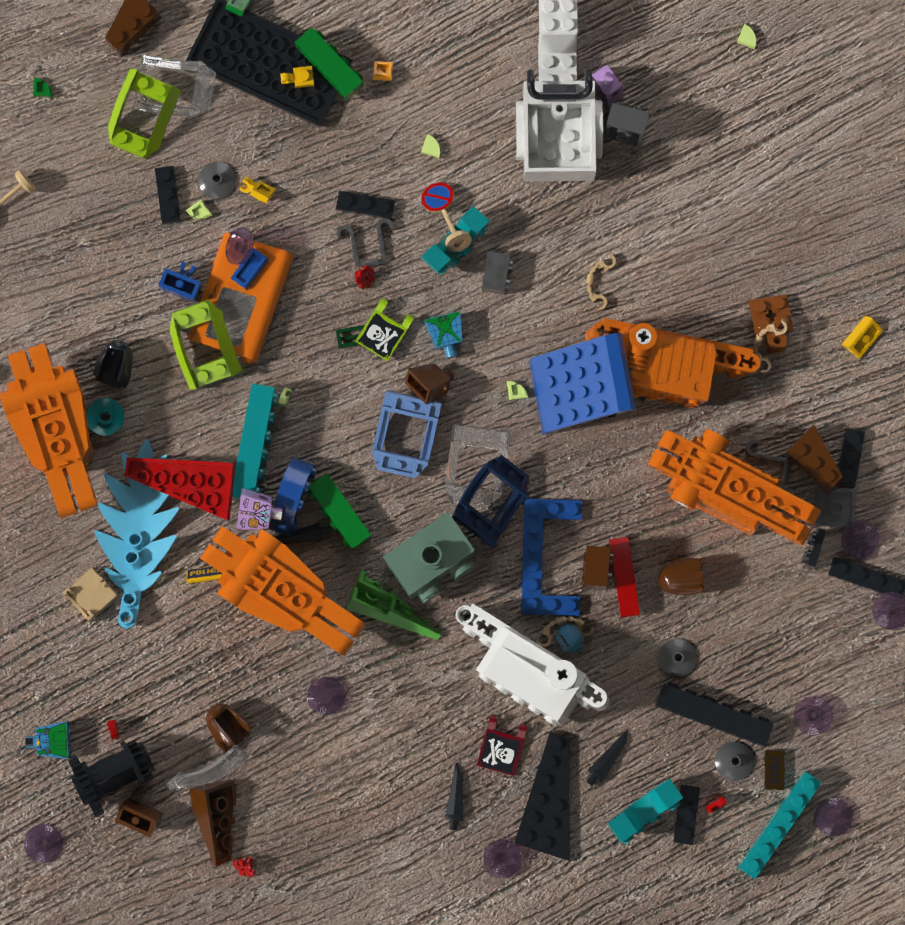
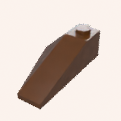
M234 780L207 783L189 789L192 808L213 865L219 866L231 861L233 844L231 826L235 822V817H232L233 805L236 806Z

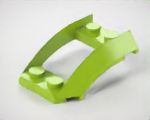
M130 69L108 124L110 144L138 157L147 159L152 153L161 148L164 134L175 110L176 103L182 94V90L138 72L136 69ZM131 91L163 103L150 140L118 127Z
M208 299L172 313L170 334L180 367L190 389H197L200 386L234 376L243 371L227 330L223 310L218 309ZM212 319L223 357L192 368L180 331Z

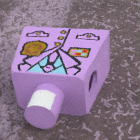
M608 65L592 74L593 81H595V90L607 107H610L612 103H616L624 97L623 86Z
M242 488L236 529H268L269 519L281 520L282 509L271 507L272 497Z

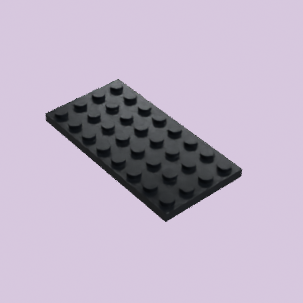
M215 0L184 64L321 128L338 91L296 48L295 41L301 35L247 10L243 16H239L225 9L228 1ZM337 52L341 58L345 57L352 65L353 59ZM312 66L314 86L295 88V83L281 84L282 73L293 74V68Z

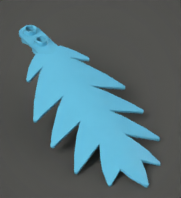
M149 439L145 440L137 458L154 459ZM122 452V462L125 471L126 459L130 456ZM165 454L159 459H167V455ZM105 473L104 478L111 492L126 513L99 502L98 508L122 540L97 530L94 533L101 548L114 568L119 572L117 573L109 568H105L109 578L116 586L123 590L118 622L121 627L128 629L137 622L142 591L149 589L162 575L161 571L151 573L169 552L177 536L173 535L157 541L153 540L163 532L180 509L176 507L155 514L169 495L127 477L130 487ZM134 599V602L129 604V601ZM128 617H131L130 621L125 622Z

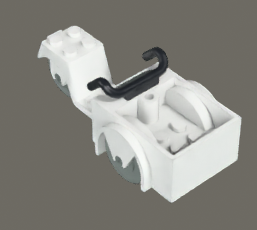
M538 0L539 81H535L534 71L528 70L527 81H524L523 100L515 102L516 160H524V181H594L596 159L602 158L603 108L602 100H595V81L592 78V71L586 69L584 72L585 81H577V0Z

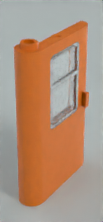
M224 233L200 302L208 299L218 309L223 310L227 330L237 356L242 358V362L252 365L253 362L257 363L294 259V254L243 237ZM252 248H255L266 256L269 261L246 290L233 281L231 276ZM212 319L190 328L187 340L221 351Z

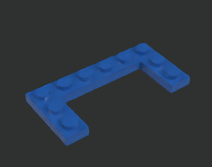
M525 499L521 614L579 616L580 596L541 595L543 519L582 520V500Z

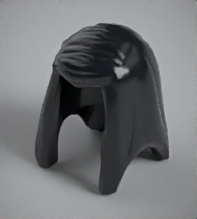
M112 340L105 345L95 364L93 375L96 376V381L118 388H126L128 386L133 362L132 351L128 344L121 340Z

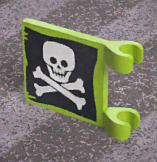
M382 298L355 342L388 362L412 324L414 317L408 314L402 325L382 314L388 304V301Z

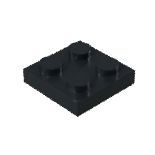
M818 528L810 533L807 544L810 545L809 550L804 552L802 558L803 568L811 570L816 567L826 533L825 529Z

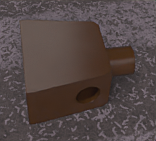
M434 363L408 368L405 384L427 405L448 393L450 382L454 379V374L451 370L443 371Z

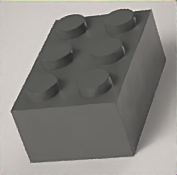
M622 102L612 103L604 138L640 147L650 112H646V109L641 107H635V109L627 107L628 105Z

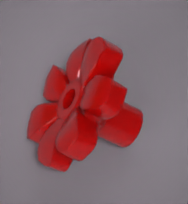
M364 265L363 269L355 272V282L359 284L358 287L360 289H368L371 286L370 282H375L376 277L373 276L375 273L373 268Z
M249 856L245 860L235 859L232 863L234 868L239 870L238 874L241 876L252 877L256 873L252 869V862L254 860Z

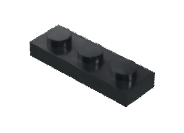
M174 166L155 168L162 225L181 223Z
M339 191L336 211L392 220L395 200Z
M845 429L838 466L843 476L840 486L855 488L865 431Z
M680 784V794L683 798L679 801L680 805L677 808L673 843L693 845L700 787Z

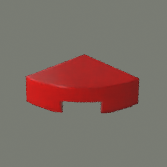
M117 720L108 721L107 725L111 733V739L119 740Z
M721 796L705 808L709 813H712L725 805L726 800Z

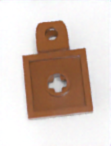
M787 295L749 300L748 304L755 338L762 329H765L769 324H773V322L778 330H782L784 325L781 320L782 318L786 320L788 326L784 334L776 336L774 332L767 331L763 335L767 351L770 354L784 352L787 344L786 333L794 331ZM772 312L776 316L774 320H770V318H766V315Z

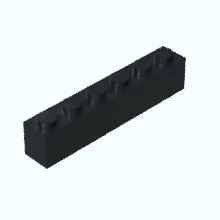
M668 682L667 685L662 684L655 703L656 707L766 747L773 728V724L769 723V719L761 716L758 719L751 717L752 713L743 709L740 712L733 710L734 706L724 702L722 705L714 703L716 699L704 696V698L696 696L697 692L686 689V691L679 690V685Z

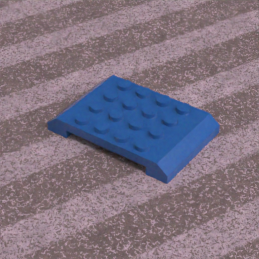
M622 333L597 337L533 357L529 360L542 435L562 431L564 428L610 415L636 410Z

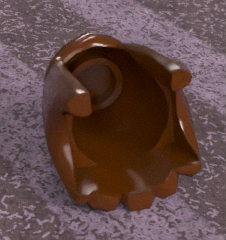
M687 558L664 566L658 576L660 587L665 592L674 595L691 596L703 592L704 579L703 571L701 570V560L698 558Z
M215 704L207 712V726L215 742L224 753L236 747L239 743L243 742L244 737L250 735L249 731L252 729L250 723L228 704Z

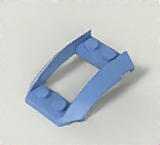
M396 390L385 391L371 452L377 470L416 478L428 466L442 405L441 402L435 400L426 405L419 397L398 393ZM391 412L428 420L420 458L383 450Z

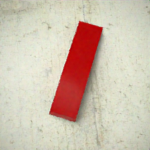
M628 537L609 539L610 551L614 553L612 566L620 617L640 616Z

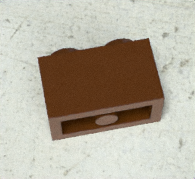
M128 797L121 804L115 822L151 837L157 831L163 813Z

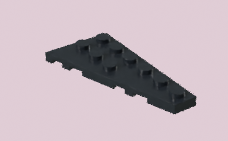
M549 732L514 843L570 861L568 737Z

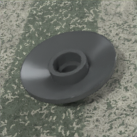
M223 162L209 163L201 170L199 175L201 191L212 199H223L229 196L236 186L234 170ZM215 176L220 177L218 182H215L213 179Z
M672 639L661 647L658 661L661 669L666 674L672 677H683L691 673L695 668L697 654L694 647L688 641ZM676 654H680L682 656L681 661L675 660Z
M740 742L726 743L717 751L715 757L716 769L721 776L728 780L738 781L744 779L753 769V754L746 745ZM734 757L738 758L739 763L737 765L732 764V759Z

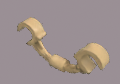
M609 254L613 261L612 265H605L603 259H601L590 270V274L587 275V291L592 303L598 299L604 301V305L598 308L597 311H602L606 308L607 299L602 293L596 295L591 292V285H593L595 278L593 274L596 269L604 268L605 271L614 268L616 259L612 254Z
M783 318L781 320L784 325L782 330H778L773 322V324H769L765 329H762L755 338L754 353L759 357L760 362L766 361L768 363V367L762 368L761 373L768 372L771 369L772 362L768 355L762 356L758 353V346H761L764 339L763 335L767 331L774 332L776 336L787 331L788 324Z
M562 616L551 621L541 632V634L548 637V642L546 644H542L538 640L536 642L542 647L549 646L552 641L551 639H553V636H550V627L556 623L557 625L565 624L567 620L575 621L584 637L590 636L594 628L592 626L589 633H583L581 627L585 621L571 616Z

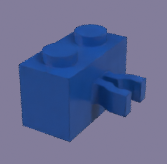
M183 261L180 266V274L165 268L158 285L160 290L196 303L203 287L200 281L190 278L195 273L196 267L192 265L191 270L187 271L186 276H184L186 263Z

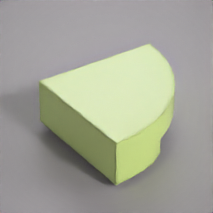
M744 24L737 43L755 49V33L748 25Z
M427 134L421 153L439 159V144L434 137Z
M202 200L186 210L191 217L196 219H207L213 216Z
M507 381L509 401L528 398L527 391L523 386L514 381Z
M286 387L283 389L278 401L280 406L287 407L292 389Z

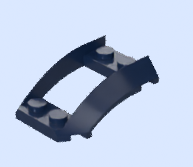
M503 455L488 461L466 488L452 518L455 522L457 521L482 540L481 543L496 547V542L500 534H503L509 520L525 498L530 495L527 484H530L529 475ZM490 473L513 489V492L501 505L492 521L469 505L478 488Z

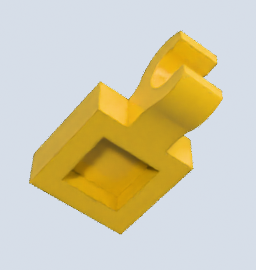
M312 66L293 68V74L282 73L281 84L295 83V88L314 86Z
M245 177L242 180L246 185L243 184L239 189L243 193L251 192V196L266 204L276 191L272 186L260 180L256 183L249 177Z

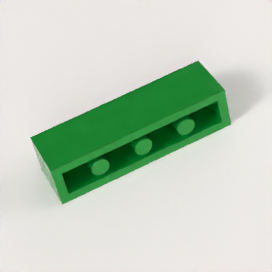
M311 27L295 41L296 48L348 101L364 86L362 81L364 78L357 70L353 71L349 67L351 64L345 57L341 58L337 54L338 50L333 44L330 43L328 45L325 42V36L318 29L315 31Z
M327 473L310 484L308 494L313 501L318 500L321 504V507H319L324 517H330L332 520L330 525L336 533L340 531L343 536L341 541L346 548L351 547L354 550L372 537Z

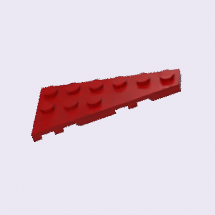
M127 457L125 477L230 522L236 470L235 463Z

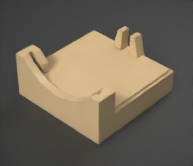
M93 567L70 588L68 587L62 592L89 622L119 596Z

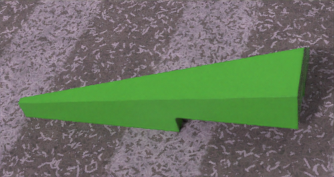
M361 570L350 592L345 609L436 640L439 639L442 633L440 629L438 631L428 624L429 620L425 617L421 619L414 613L412 607L394 593L386 592L380 587V582L377 580L375 582L366 576L367 572Z

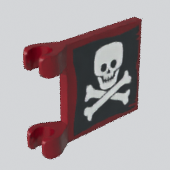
M491 715L476 766L514 776L527 725L520 724L517 736L494 730L497 716Z

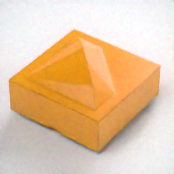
M374 61L373 80L392 81L393 62Z

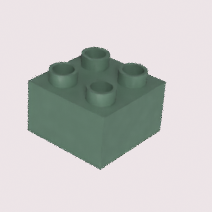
M447 512L383 557L385 563L409 598L413 600L419 596L421 601L425 603L442 591L439 581L450 574L457 581L474 569L471 559L475 557V550L452 516Z

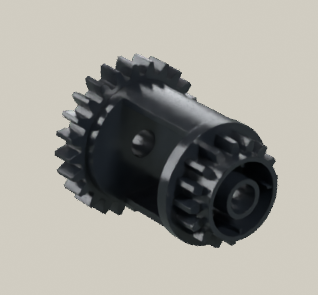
M134 739L128 743L125 741L121 742L120 745L123 751L90 767L87 766L85 761L80 763L77 756L68 760L74 773L70 778L84 806H90L95 817L104 814L102 806L106 805L103 799L104 796L136 780L142 787L146 785L145 781L153 778L152 773L155 772V768L141 741L137 743Z

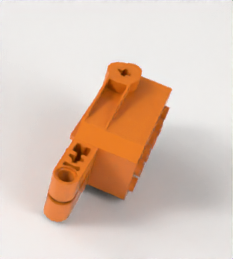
M42 343L28 348L33 367H31L25 349L8 355L15 381L6 383L8 390L0 392V399L7 420L32 466L46 474L58 514L62 519L78 513L74 497H76L81 512L98 507L96 495L86 468L90 464L95 452L88 431L84 395L74 368L66 370L62 365L54 368L46 343ZM67 476L70 478L74 492L71 491Z
M221 526L212 541L228 551L227 554L209 544L200 559L222 573L217 581L222 585L217 594L240 610L285 629L292 634L307 631L342 656H345L354 641L340 632L341 629L357 639L366 623L329 599L324 583L285 544L260 529L256 537L250 533L246 541ZM325 617L337 625V630L324 622L322 618Z

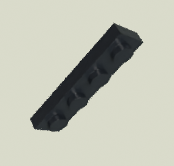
M837 557L832 559L828 576L902 600L905 591V580Z

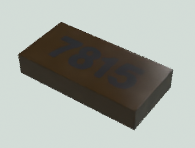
M764 751V790H784L785 751Z

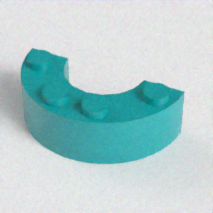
M472 206L454 227L456 231L463 230L470 234L472 240L470 245L459 252L448 251L445 241L452 234L450 231L438 244H433L421 256V259L438 275H444L450 267L454 269L459 264V258L462 255L467 256L472 251L473 243L479 236L483 237L489 230L487 225L490 221Z
M668 779L621 811L607 824L620 843L623 842L626 845L634 839L633 834L638 835L646 829L644 827L645 824L648 822L653 824L661 818L659 814L667 809L672 811L677 808L683 796L671 779Z

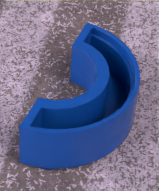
M296 458L291 459L273 508L282 509L281 520L270 519L269 530L291 537L292 532H296L299 524L296 521L298 511L301 512L304 505V500H302L303 494L308 493L311 484L310 479H314L317 473V468H315L314 464Z

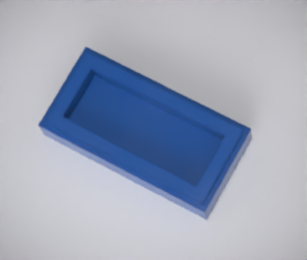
M252 248L231 276V279L247 290L269 259L255 248Z

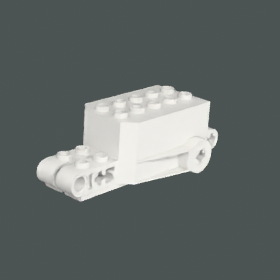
M473 603L471 606L463 605L457 609L456 619L464 627L462 630L473 638L475 636L480 637L479 641L490 648L476 669L479 673L478 677L489 685L494 683L495 688L505 695L510 693L512 695L511 698L519 704L523 705L526 703L529 705L527 708L538 716L540 714L545 715L544 719L554 726L559 724L563 727L577 703L587 710L590 707L596 711H604L608 708L610 700L606 692L590 682L589 678L586 677L587 675L578 670L571 662L562 660ZM471 614V618L464 621V617ZM487 626L490 632L488 633L485 629H481V627ZM593 693L597 698L601 697L602 701L596 702L595 699L592 697Z

